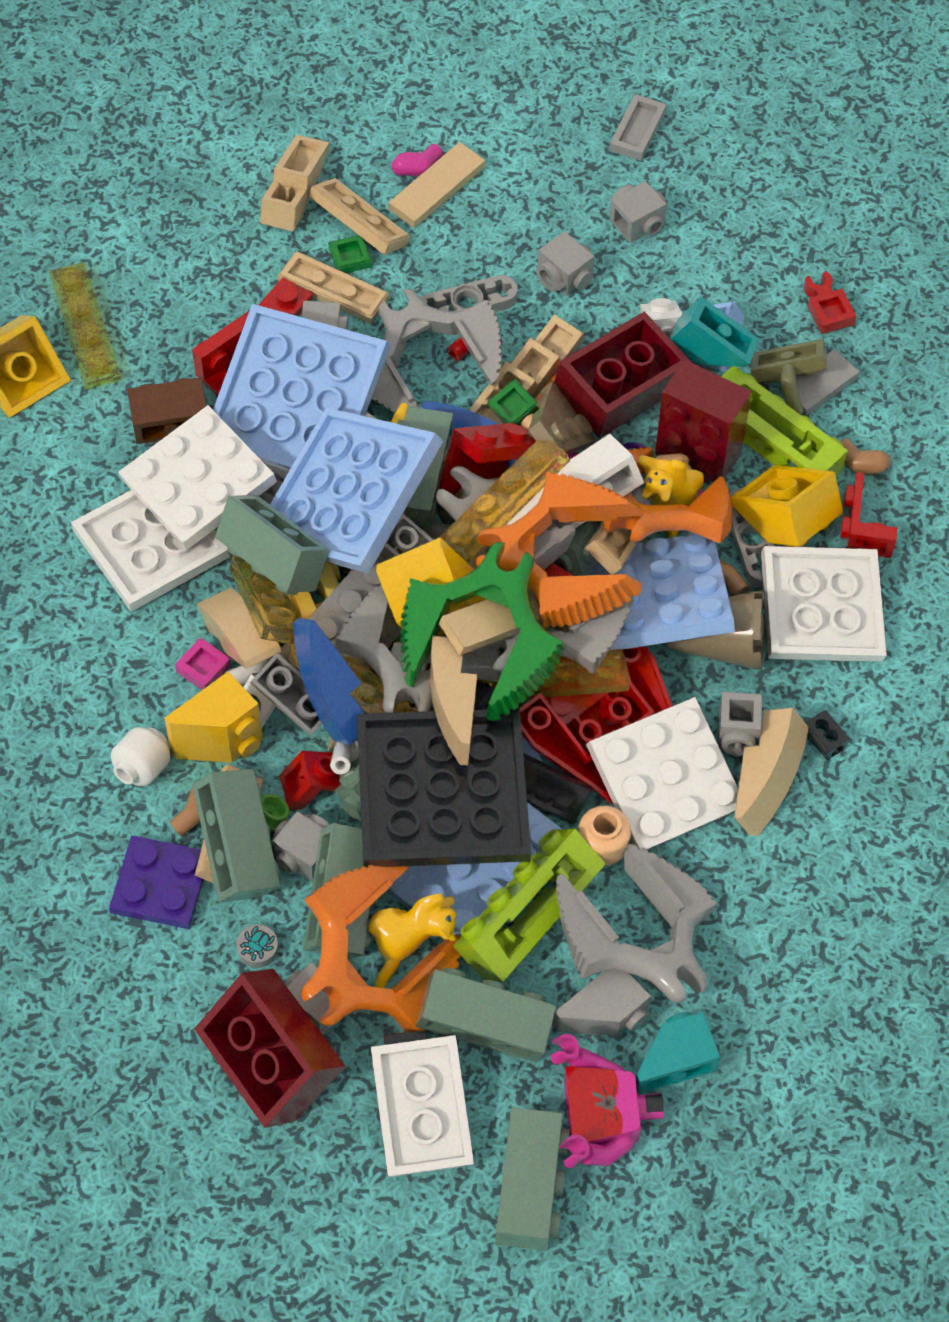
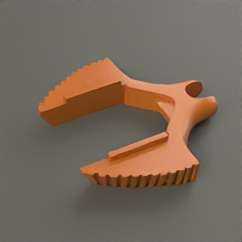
M634 448L632 451L627 449L633 455L642 476L644 468L640 465L638 458L642 455L655 458L653 448ZM720 476L689 506L684 504L644 505L637 502L630 492L623 497L639 505L644 510V516L617 517V520L603 521L604 527L610 533L618 528L630 529L632 531L630 541L632 542L642 541L645 537L655 532L686 530L721 543L728 536L732 528V502L725 479Z
M546 472L545 485L538 504L511 525L483 529L478 534L477 541L485 546H492L497 542L505 543L499 567L501 570L508 572L517 568L525 552L530 553L534 559L535 539L552 525L553 520H558V523L617 520V517L644 516V510L631 500L601 485L589 483L586 480L582 481L579 478L575 479L570 475L567 477L565 474L558 475L556 472L555 474ZM481 555L476 558L477 567L480 565V563L486 555ZM534 562L528 588L535 594L538 601L543 628H548L549 625L554 628L556 625L564 627L566 624L568 626H572L573 623L580 624L581 621H588L590 617L596 618L598 614L603 615L605 611H612L613 607L619 608L623 606V602H630L631 596L637 597L640 594L642 584L627 574L548 577L547 573Z
M368 865L367 868L365 866L360 869L356 868L352 872L349 870L345 874L341 873L338 877H333L304 899L322 929V944L318 968L301 989V997L303 1001H307L321 990L327 994L330 1002L329 1008L319 1019V1022L323 1025L333 1026L353 1011L372 1010L387 1013L405 1032L423 1031V1029L415 1026L428 978L435 969L441 971L442 968H458L459 962L457 958H460L461 955L453 947L460 938L458 934H455L456 941L452 942L448 939L438 944L392 989L368 986L348 961V930L345 927L357 919L393 885L392 883L408 869L407 866L381 867Z

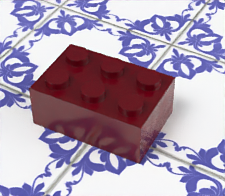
M644 311L559 361L554 382L575 412L582 414L589 421L593 432L600 439L659 403L662 399L663 390L683 360L691 361Z
M684 359L662 392L655 455L683 453L690 459L688 464L692 470L703 473L704 483L714 482L720 476L725 479L742 452L752 391Z
M274 968L241 973L194 1028L264 1128L291 1123L297 1120L345 1067L344 1063Z

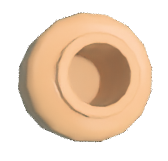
M597 806L588 810L582 816L578 825V832L606 863L604 866L619 862L624 857L623 853L628 844H630L631 826L626 815L619 809L611 806Z

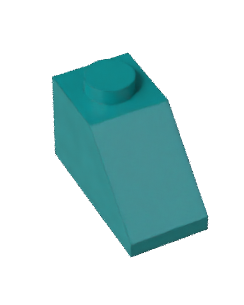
M703 297L699 298L678 318L669 337L687 358L695 364L746 367L749 365L760 340Z
M689 1012L678 1013L662 1024L637 1073V1095L717 1071L720 1055L703 1012L693 1015Z

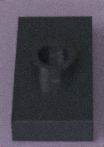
M523 752L527 802L574 825L593 787Z

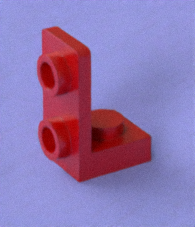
M856 472L854 484H847L845 489L843 507H850V515L843 516L840 538L847 539L846 549H877L878 557L891 558L897 539L898 527L886 526L878 522H859L864 473Z
M301 751L281 772L279 777L289 810L303 809L321 790L334 791L341 784L339 782L340 774L333 772L330 766L333 752Z

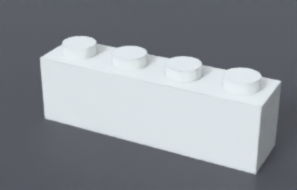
M611 434L605 436L551 472V474L556 472L558 475L565 474L567 477L570 475L575 479L579 478L582 481L586 480L589 483L601 485L621 496L627 495L644 483L633 455ZM546 476L483 516L481 519L486 529L511 525L526 515L538 504L543 493ZM553 520L552 525L548 528L551 530L552 526H558L560 529L563 525H571L576 528L584 522L558 523V520Z

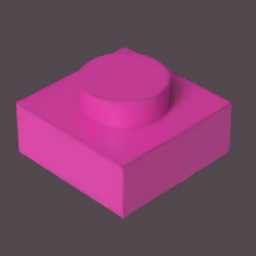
M199 638L175 664V668L178 674L203 690L220 678L231 667V659L202 638Z

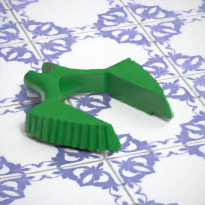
M503 542L494 543L475 570L464 577L446 584L427 583L410 578L409 583L411 586L407 588L406 602L402 609L404 612L401 614V618H403L401 626L403 628L400 630V635L403 636L400 638V643H403L400 652H403L401 663H404L401 668L402 672H406L404 679L407 685L414 687L423 664L426 663L431 652L432 636H438L441 629L439 622L443 615L448 614L451 603L456 605L475 596H480L510 609L520 633L488 703L486 719L491 721L501 719V714L505 716L510 714V709H517L519 707L518 703H523L527 696L530 697L533 694V690L537 691L539 685H543L545 679L550 678V673L555 671V665H558L560 662L559 657L563 656L562 650H565L567 647L563 641L552 636L538 623L531 607L527 588L534 566L532 555L525 552L516 569L508 572L503 571L499 567V562L505 548V543Z

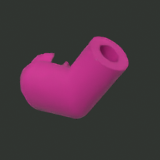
M430 144L422 153H400L392 162V170L398 176H420L443 156V151L439 145Z

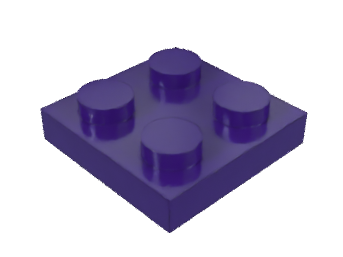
M131 835L109 905L110 913L190 930L204 879L195 876L201 849Z

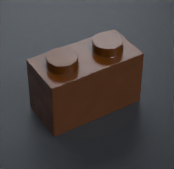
M201 377L192 379L182 378L173 382L154 385L144 384L127 389L136 445L162 440L206 407Z

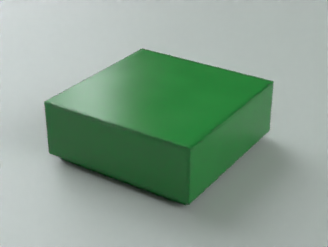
M359 235L328 242V248L336 269L344 273H350L372 267V259L365 240Z
M516 379L512 380L487 402L489 408L504 424L514 423L520 426L525 417L539 410L535 399Z

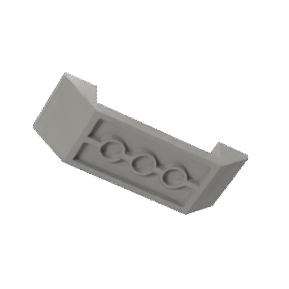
M403 513L369 574L352 569L308 619L316 621L335 647L336 638L344 622L364 598L381 584L376 572L377 564L431 542L433 539ZM390 605L381 643L387 648L398 637L402 629L396 623ZM293 635L281 648L282 652L276 653L250 683L311 736L321 725V721L308 697L300 674ZM340 653L359 680L371 667L363 659Z

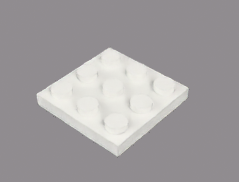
M209 405L118 472L122 481L186 551L218 527L228 496H259L277 483L274 473Z
M131 490L71 522L73 532L130 612L230 557L227 550L228 547L215 538V530L186 551Z
M763 547L761 561L768 659L884 661L887 654L877 549Z
M696 697L586 744L615 808L625 814L630 823L631 843L637 845L640 850L642 848L649 850L736 811L738 787Z

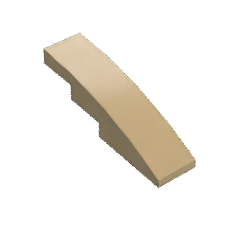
M553 315L535 340L530 338L511 364L507 361L503 364L498 372L499 376L495 384L491 386L488 384L469 410L498 424H504L489 408L487 402L514 379L535 398L556 373L559 361L573 354L585 340L583 332Z

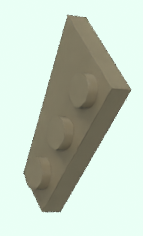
M551 381L541 390L540 394L543 397L537 402L539 410L533 414L528 430L549 460L553 461L584 450L595 442L596 439L591 434L593 428L589 421L582 414L575 412L555 382Z

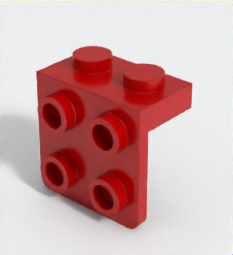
M514 423L454 428L439 489L446 490L455 495L462 488L460 483L450 475V471L457 466L467 468L484 479L504 477L508 460L537 457L540 446L533 437L527 434L528 431L524 427Z

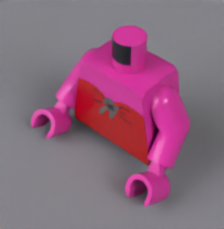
M563 1034L552 1040V1043L559 1045L563 1051L551 1054V1061L556 1065L568 1061L570 1065L565 1066L564 1073L568 1128L570 1131L569 1138L562 1142L559 1147L561 1149H569L571 1155L564 1160V1165L567 1168H573L581 1162L585 1165L608 1167L631 1151L634 1143L639 1142L641 1132L640 1120L663 1119L662 1094L637 1095L635 1074L633 1072L625 1071L622 1066L580 1047L573 1035Z

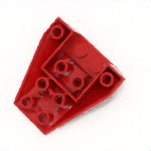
M646 646L609 651L603 662L600 663V667H596L594 674L580 665L544 693H539L520 707L521 731L532 749L572 777L592 786L593 792L614 806L586 744L608 733L673 707L655 657Z

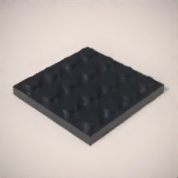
M520 708L510 709V714L506 716L501 714V719L495 721L486 719L487 709L474 710L468 766L460 765L448 747L439 727L435 711L357 714L363 867L367 868L368 865L402 867L531 861Z

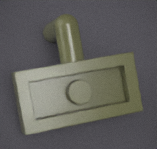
M824 338L754 352L751 359V374L757 382L774 383L781 380L786 404L800 415L803 413V407L796 383V375L809 376L816 374L820 370L827 369V350Z

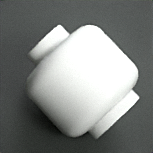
M135 727L130 730L113 747L110 755L116 777L125 784L147 786L152 783L168 766L171 759L169 742L166 737L158 730L150 727Z

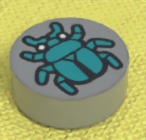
M255 924L246 927L241 931L236 942L240 960L250 967L260 968L267 966L274 961L278 954L277 936L271 928L265 925Z

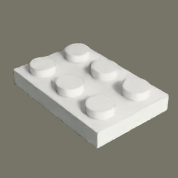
M456 1035L371 1047L388 1178L473 1166L474 1161Z

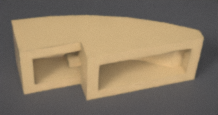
M296 134L274 168L273 182L261 199V224L294 232L310 199L311 187L316 184L329 150V142Z
M229 588L197 603L207 629L219 639L224 653L244 668L248 669L274 656L276 653L282 652L280 645L258 614L233 588Z
M432 636L430 686L434 710L448 747L460 765L468 766L477 674L462 673L463 655L459 656L448 637Z
M794 708L764 711L759 746L744 747L735 819L749 835L759 836L773 818L786 797L798 771L809 727Z

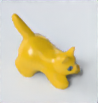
M643 455L638 458L646 474L642 497L644 499L649 498L654 505L684 504L689 506L696 499L698 492L704 485L703 473L687 469V463L660 460ZM679 530L666 531L667 537H678Z
M442 893L419 899L409 911L400 910L399 908H387L374 913L368 925V932L375 938L378 951L385 959V964L376 977L375 987L386 988L400 962L414 953L429 937L439 936L444 940L456 941L454 935L456 911L451 908L455 903L453 896L444 897Z

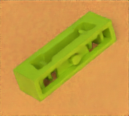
M731 367L721 376L752 391L743 443L772 465L792 467L789 465L790 461H792L799 468L833 471L836 476L844 469L848 450L843 447L838 439L829 437L817 428L807 416L800 415L789 407L780 396L770 393L758 384L752 375L742 372L737 367Z
M575 828L553 829L546 833L538 842L540 848L531 857V861L520 862L512 872L514 877L505 887L496 890L486 902L488 906L480 916L472 918L462 927L460 931L462 936L453 947L482 979L504 982L558 920L560 911L556 892L557 884H555L553 888L546 887L510 929L508 927L500 929L505 922H512L548 880L554 882L563 873L577 892L583 891L606 864Z

